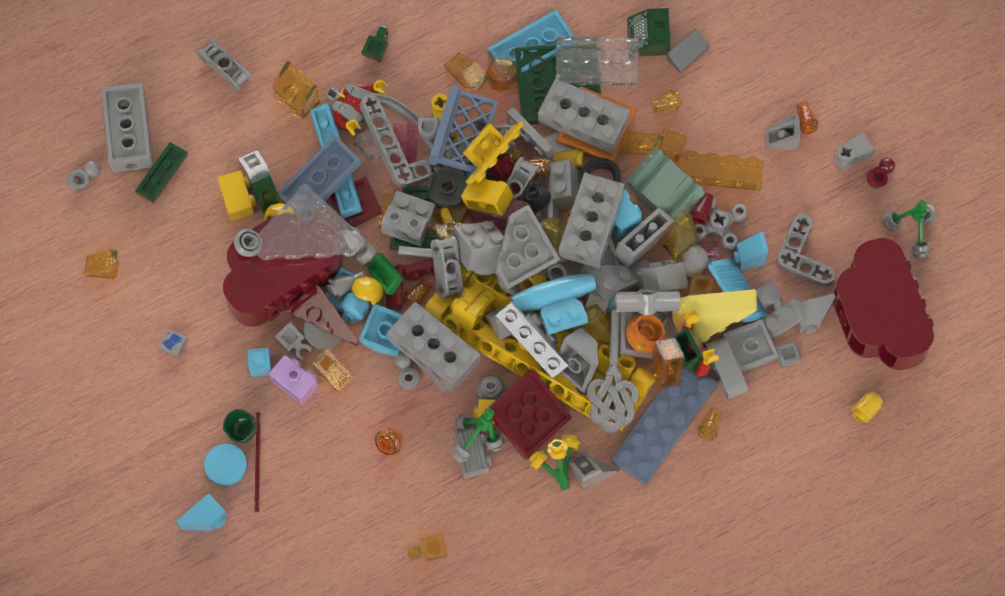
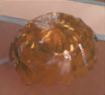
M495 59L486 70V81L491 89L498 92L509 90L510 86L517 81L518 69L511 59Z

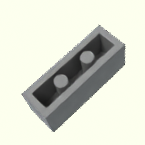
M660 208L656 209L618 243L613 256L628 269L631 268L669 233L674 220Z

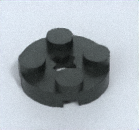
M444 167L437 173L436 171L432 173L427 182L430 200L442 208H458L464 202L461 195L468 185L465 182L467 178L464 176V173L453 167ZM451 184L453 189L448 192L445 191L443 186Z

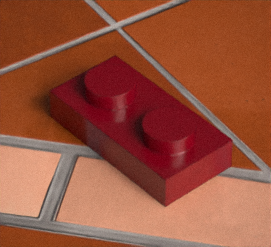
M433 258L404 265L406 280L411 279L415 281L430 274L435 276Z

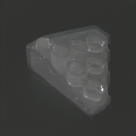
M304 184L249 243L248 247L262 260H272V258L277 257L302 259V256L331 258L332 255L353 257L367 240Z

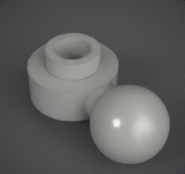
M89 161L85 164L84 170L75 169L71 171L66 178L69 188L75 191L85 188L89 182L88 177L93 178L100 173L99 164ZM74 178L78 179V184L74 182Z
M399 352L395 356V364L402 369L398 376L399 384L405 390H413L419 384V374L416 370L409 367L412 360L403 352ZM407 375H411L413 377V380L407 382L405 380V377Z

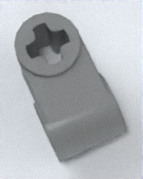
M861 133L838 147L834 162L838 168L848 169L873 155L875 148L865 134Z
M522 156L518 159L507 181L514 196L513 198L524 194L525 189L530 185L539 170L538 165L533 166L524 161ZM514 182L518 183L521 187L519 193L512 191L511 186Z

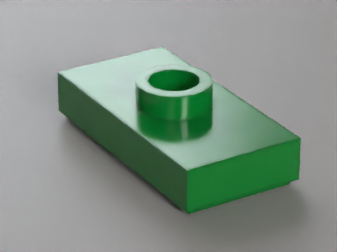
M377 253L367 268L389 295L395 293L403 280L402 276L382 253Z

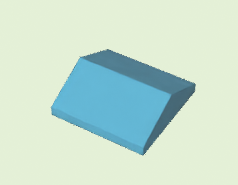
M377 304L373 305L359 337V342L378 353L397 356L400 350L388 341L387 332L403 314Z

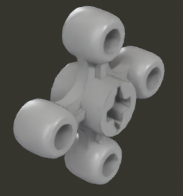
M714 198L710 221L706 225H693L690 231L691 238L694 241L700 242L709 233L720 235L723 249L733 251L737 247L738 238L729 231V225L732 222H743L747 217V208L742 204H737L730 212L725 213L717 209V202Z

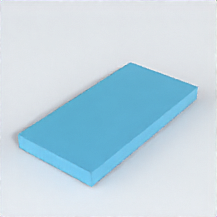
M554 10L488 48V52L507 81L511 82L518 78L515 47L578 43V40L558 11ZM554 49L541 58L545 60L563 49ZM521 51L520 60L523 58V51ZM541 60L533 61L531 63V66H535L536 64L540 63ZM529 64L522 67L521 72L528 70Z

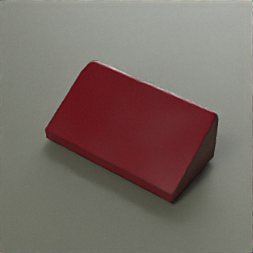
M398 264L394 268L402 276L403 280L393 295L387 294L386 308L401 311L404 266Z

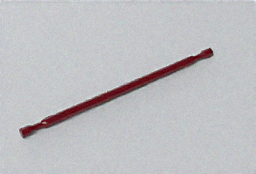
M260 412L256 413L255 512H259Z

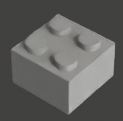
M492 221L454 226L453 236L458 242L459 259L468 271L497 266L504 236Z

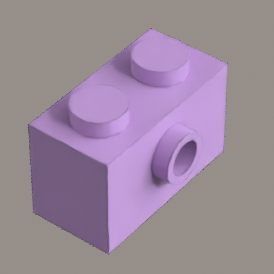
M284 355L268 373L270 381L300 405H303L319 387L316 375L309 370L304 371L301 368V364L293 357L289 359Z

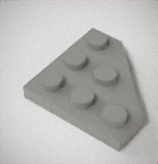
M529 205L514 212L508 218L495 274L505 291L561 260Z

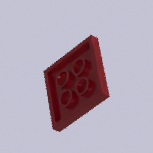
M529 369L487 408L494 411L493 421L524 459L532 456L572 418L533 369Z

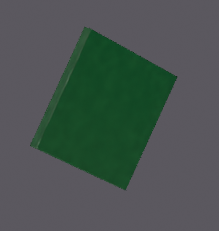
M596 41L515 47L521 116L530 125L541 124L538 121V112L555 79H559L577 88L582 86L601 94ZM554 49H563L545 60L541 58ZM521 51H523V58L520 60ZM541 60L540 63L536 64L533 67L531 66V63L533 61ZM529 64V69L521 72V68Z

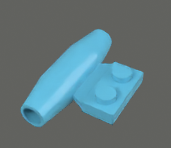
M592 273L564 276L534 285L510 297V300L521 312L541 310V320L549 335L588 323V316L581 301H578L577 298L595 290L596 282Z

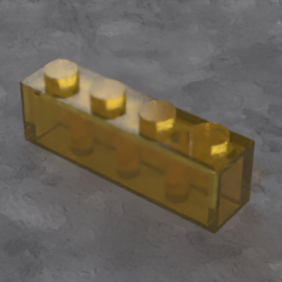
M688 150L681 152L679 168L687 175H690L694 183L700 185L760 191L764 161L755 157L745 159L739 158L736 155L718 156L716 153L699 154L696 151Z

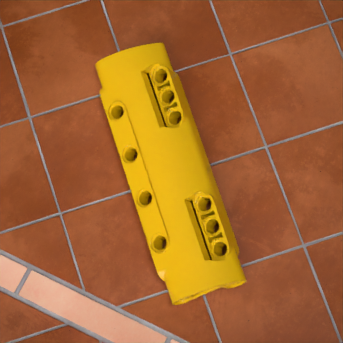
M460 263L464 289L466 287L470 288L477 282L484 286L485 289L494 292L496 297L492 307L495 309L505 307L511 302L510 297L513 295L500 288L497 283L498 277L493 274L480 275L472 270L468 271ZM436 292L428 301L425 310L469 346L521 377L529 369H533L557 399L590 418L589 411L592 404L587 398V392L583 393L561 373L552 378L528 351L519 346L518 340L513 334L500 340L485 316L482 317L472 330H468L461 323L458 324L450 317L452 313L450 307L456 298H461V295L454 294L446 299H441ZM491 308L486 314L494 311V309ZM541 310L531 311L541 318ZM581 326L555 333L559 341L555 347L558 353L564 338L582 328ZM582 328L597 341L598 365L596 369L606 374L610 361V344ZM618 354V368L622 374V381L632 382L639 392L638 400L633 405L635 414L653 385L656 376L641 367L637 369L636 361L633 357ZM595 370L591 382L596 379L605 380V375ZM596 388V389H595V394H596V395H597V393H598V391H599L600 388ZM605 393V395L603 396V398H602V400H601L603 403H604L605 398H606L607 395H608L607 393ZM611 402V405H610L609 408H610L611 410H614L613 404H612V402ZM622 426L619 430L623 431L626 426Z

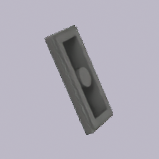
M694 29L667 53L666 59L681 73L709 49L710 46L701 33Z

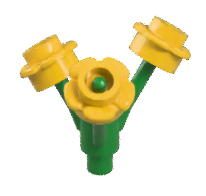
M565 435V438L553 440L548 444L547 452L551 458L557 459L558 468L553 470L545 463L548 456L544 454V450L542 452L537 450L529 459L532 462L530 467L533 466L536 470L541 466L544 467L553 478H556V482L560 484L561 490L569 489L567 480H569L568 466L571 451H578V446L581 442L574 435ZM565 457L564 466H563L562 458Z

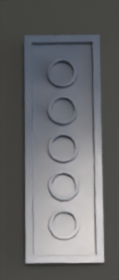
M681 362L614 454L611 463L646 486L714 392L718 383L707 375L703 377L694 376L684 368Z

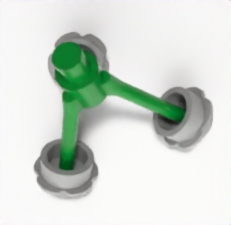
M920 200L914 208L902 214H899L897 211H887L884 213L883 224L892 231L901 225L902 218L911 215L913 219L918 221V241L912 243L911 253L917 258H924L931 252L929 243L923 241V224H929L930 221L936 219L937 213L933 205H927L926 201Z
M487 409L485 413L475 419L466 414H460L455 419V427L458 432L474 429L475 423H477L476 430L463 447L457 444L454 449L451 448L453 452L451 457L462 464L463 461L468 462L467 459L471 454L466 450L480 431H489V434L485 436L486 444L484 445L487 450L496 452L505 444L501 434L493 431L492 417L494 411L492 409Z

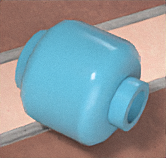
M353 292L347 294L339 307L342 318L349 323L361 322L371 308L369 301L359 299Z

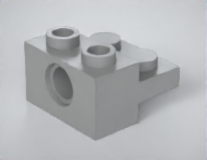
M396 191L392 203L388 206L381 222L382 233L421 246L429 229L428 225L436 204Z

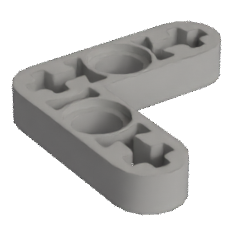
M800 214L794 219L778 254L777 265L786 272L819 286L828 287L834 281V270L825 264L800 254L812 227L810 216ZM805 221L806 226L803 227L802 232L800 234L798 232L800 226L799 223ZM791 238H798L801 244L797 247L791 246L789 244ZM786 256H789L790 260L787 264H784L783 260ZM796 260H799L796 269L793 268ZM806 263L811 266L812 270L809 273H804L801 271L800 266ZM815 268H818L816 277H814L813 274L815 272ZM825 272L828 273L829 278L823 280L822 275Z

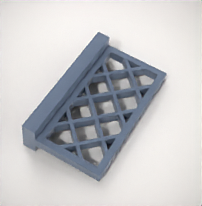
M452 84L428 164L436 166L437 163L473 173L477 167L466 165L463 160L466 156L464 154L460 155L456 147L462 144L468 147L470 145L468 141L475 139L481 132H478L474 123L482 120L485 125L492 124L498 101L459 90L460 86ZM461 97L469 99L472 105L463 108L460 103ZM486 104L493 107L490 112L483 114L479 106ZM475 108L479 117L471 120L466 112ZM463 114L467 122L458 126L454 119ZM470 126L474 134L466 138L461 130ZM458 132L462 140L453 144L449 135ZM451 149L456 155V158L452 160L443 158L444 153Z

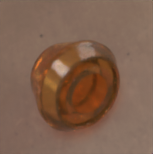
M386 428L376 433L374 442L376 448L381 453L396 455L401 449L402 436L398 430Z

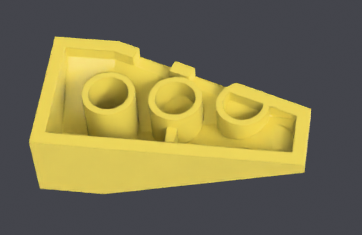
M757 290L680 298L679 311H672V320L678 332H680L685 323V312L696 310L699 323L693 324L692 332L704 343L713 334L724 331L725 327L731 323H737L757 311Z

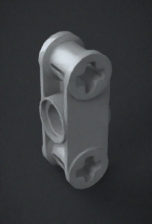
M212 38L209 40V44L196 52L199 58L220 75L236 92L240 90L242 84L252 79L250 72L232 58ZM222 63L229 64L227 67H220Z
M448 236L444 240H432L431 251L438 296L441 299H446L450 295H461L464 286L456 238Z

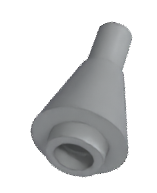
M361 271L353 276L330 279L329 285H327L328 292L332 297L335 296L339 299L352 288L356 279L365 277V275Z

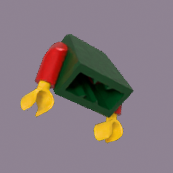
M696 310L688 311L684 314L685 323L682 330L670 339L684 368L696 377H703L708 375L710 370L714 368L713 362L719 360V356L714 354V348L707 350L701 340L692 332L693 324L699 323V317L696 315Z

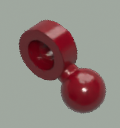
M885 157L880 160L879 166L868 170L866 178L871 187L877 189L887 184V174L895 169L894 160Z

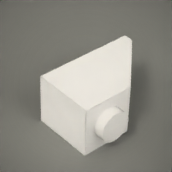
M258 151L239 158L249 182L251 179L269 172L265 161Z

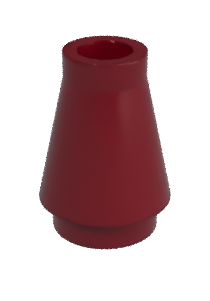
M705 192L691 211V220L693 222L706 225L707 221H710L714 199L712 194Z

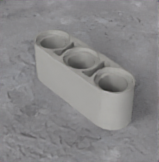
M722 337L705 344L707 350L714 348V354L719 356V360L713 362L715 365L713 369L726 398L731 399L748 392L746 381L727 339Z

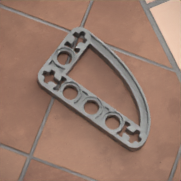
M373 93L364 96L360 102V110L392 181L397 187L405 188L426 181L432 173L442 170L438 166L431 171V167L435 165L428 164L429 158L408 165L382 106L402 116L420 135L418 131V118L420 117L401 101L385 94ZM366 103H373L374 106L371 108V106H366ZM378 118L382 120L383 126L376 127L373 124V119ZM421 137L431 151L435 138L428 140ZM381 138H390L391 145H384L381 142ZM389 156H398L400 162L398 164L392 163ZM416 168H424L426 170V175H418L416 172ZM400 174L407 177L405 181L404 179H399Z

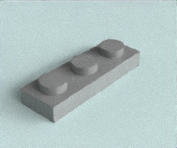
M514 108L507 111V124L513 126L522 121L524 123L520 129L522 141L525 144H530L533 147L534 153L539 158L542 157L546 162L550 161L553 158L552 147Z

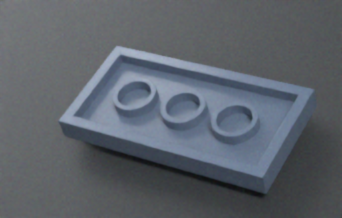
M334 135L278 191V195L303 221H306L363 162Z

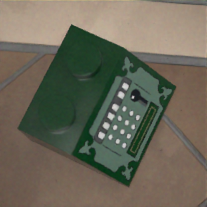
M669 8L646 9L627 18L629 56L667 55L670 51Z

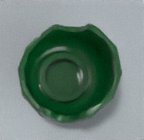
M235 409L225 417L223 431L235 443L245 444L252 440L257 433V422L249 412Z

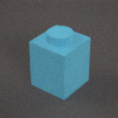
M269 348L247 350L248 367L251 377L269 376L268 373L272 370Z

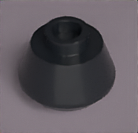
M532 184L524 191V205H529L532 211L544 209L551 200L549 190L540 184Z

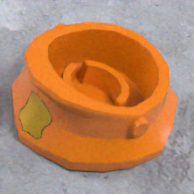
M638 314L628 320L626 337L628 343L635 351L651 353L659 348L665 339L664 325L655 315Z

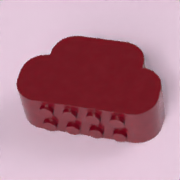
M279 213L273 215L252 229L262 239V249L257 255L252 257L242 256L237 253L234 242L229 246L227 261L231 272L224 280L223 292L229 310L241 324L255 327L264 324L268 320L273 321L286 307L318 284L325 287L329 284V280L337 275L343 266L340 241L332 228L323 222L310 221L302 224L292 214Z
M877 238L864 242L857 248L850 268L843 271L838 278L837 287L833 293L835 294L833 306L852 352L863 358L879 356L887 367L894 370H905L919 365L926 358L934 339L932 328L934 323L931 315L926 313V302L924 297L920 296L918 292L919 284L917 278L911 274L910 270L912 267L909 258H905L903 250L895 241L888 238Z

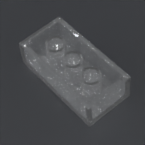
M557 36L556 79L568 84L637 86L639 77V38Z

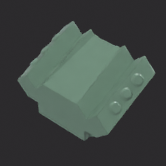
M654 148L625 181L628 187L637 195V199L652 213L660 208L674 220L672 225L674 227L681 222L705 194L700 184L694 183L690 175L684 173L675 165L672 159L665 157L663 152L657 148Z

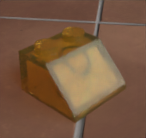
M287 61L273 84V95L280 103L285 102L292 114L295 116L299 115L304 119L311 109L320 104L318 88L291 62Z

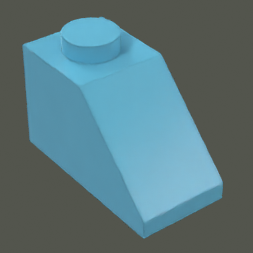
M759 232L737 244L733 257L735 264H739L740 270L765 265L768 248L764 233Z
M208 493L181 516L176 523L181 530L212 531L215 528L219 529L222 527L228 516L224 509Z

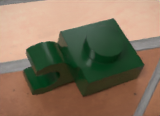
M380 25L375 37L369 35L362 49V56L381 62L388 47V42L385 41L389 34V31H387L388 27Z

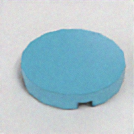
M217 445L209 451L205 458V472L210 481L224 487L235 485L242 480L247 471L246 456L235 445Z

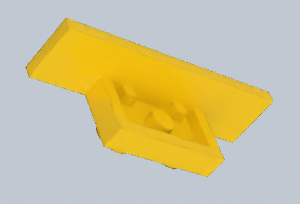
M522 121L513 125L504 136L491 123L483 128L463 152L477 167L465 181L467 184L474 181L478 183L486 176L485 171L487 168L493 167L498 161L497 156L503 154L510 147L508 143L511 140H515L521 134L520 129L524 125Z

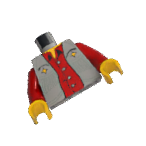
M377 80L374 84H347L342 92L332 87L327 94V98L334 102L332 105L333 117L339 129L350 132L352 136L355 135V132L359 133L366 123L360 110V102L368 94H385L382 89L388 87V85L383 80ZM367 102L366 106H371L372 108L374 104H370L369 102Z

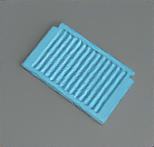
M733 258L709 262L708 268L722 292L752 290ZM758 299L757 311L742 319L743 322L760 320L767 316Z

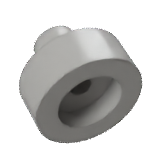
M367 243L359 249L355 259L362 265L367 262L371 264L375 257L376 249L370 243Z

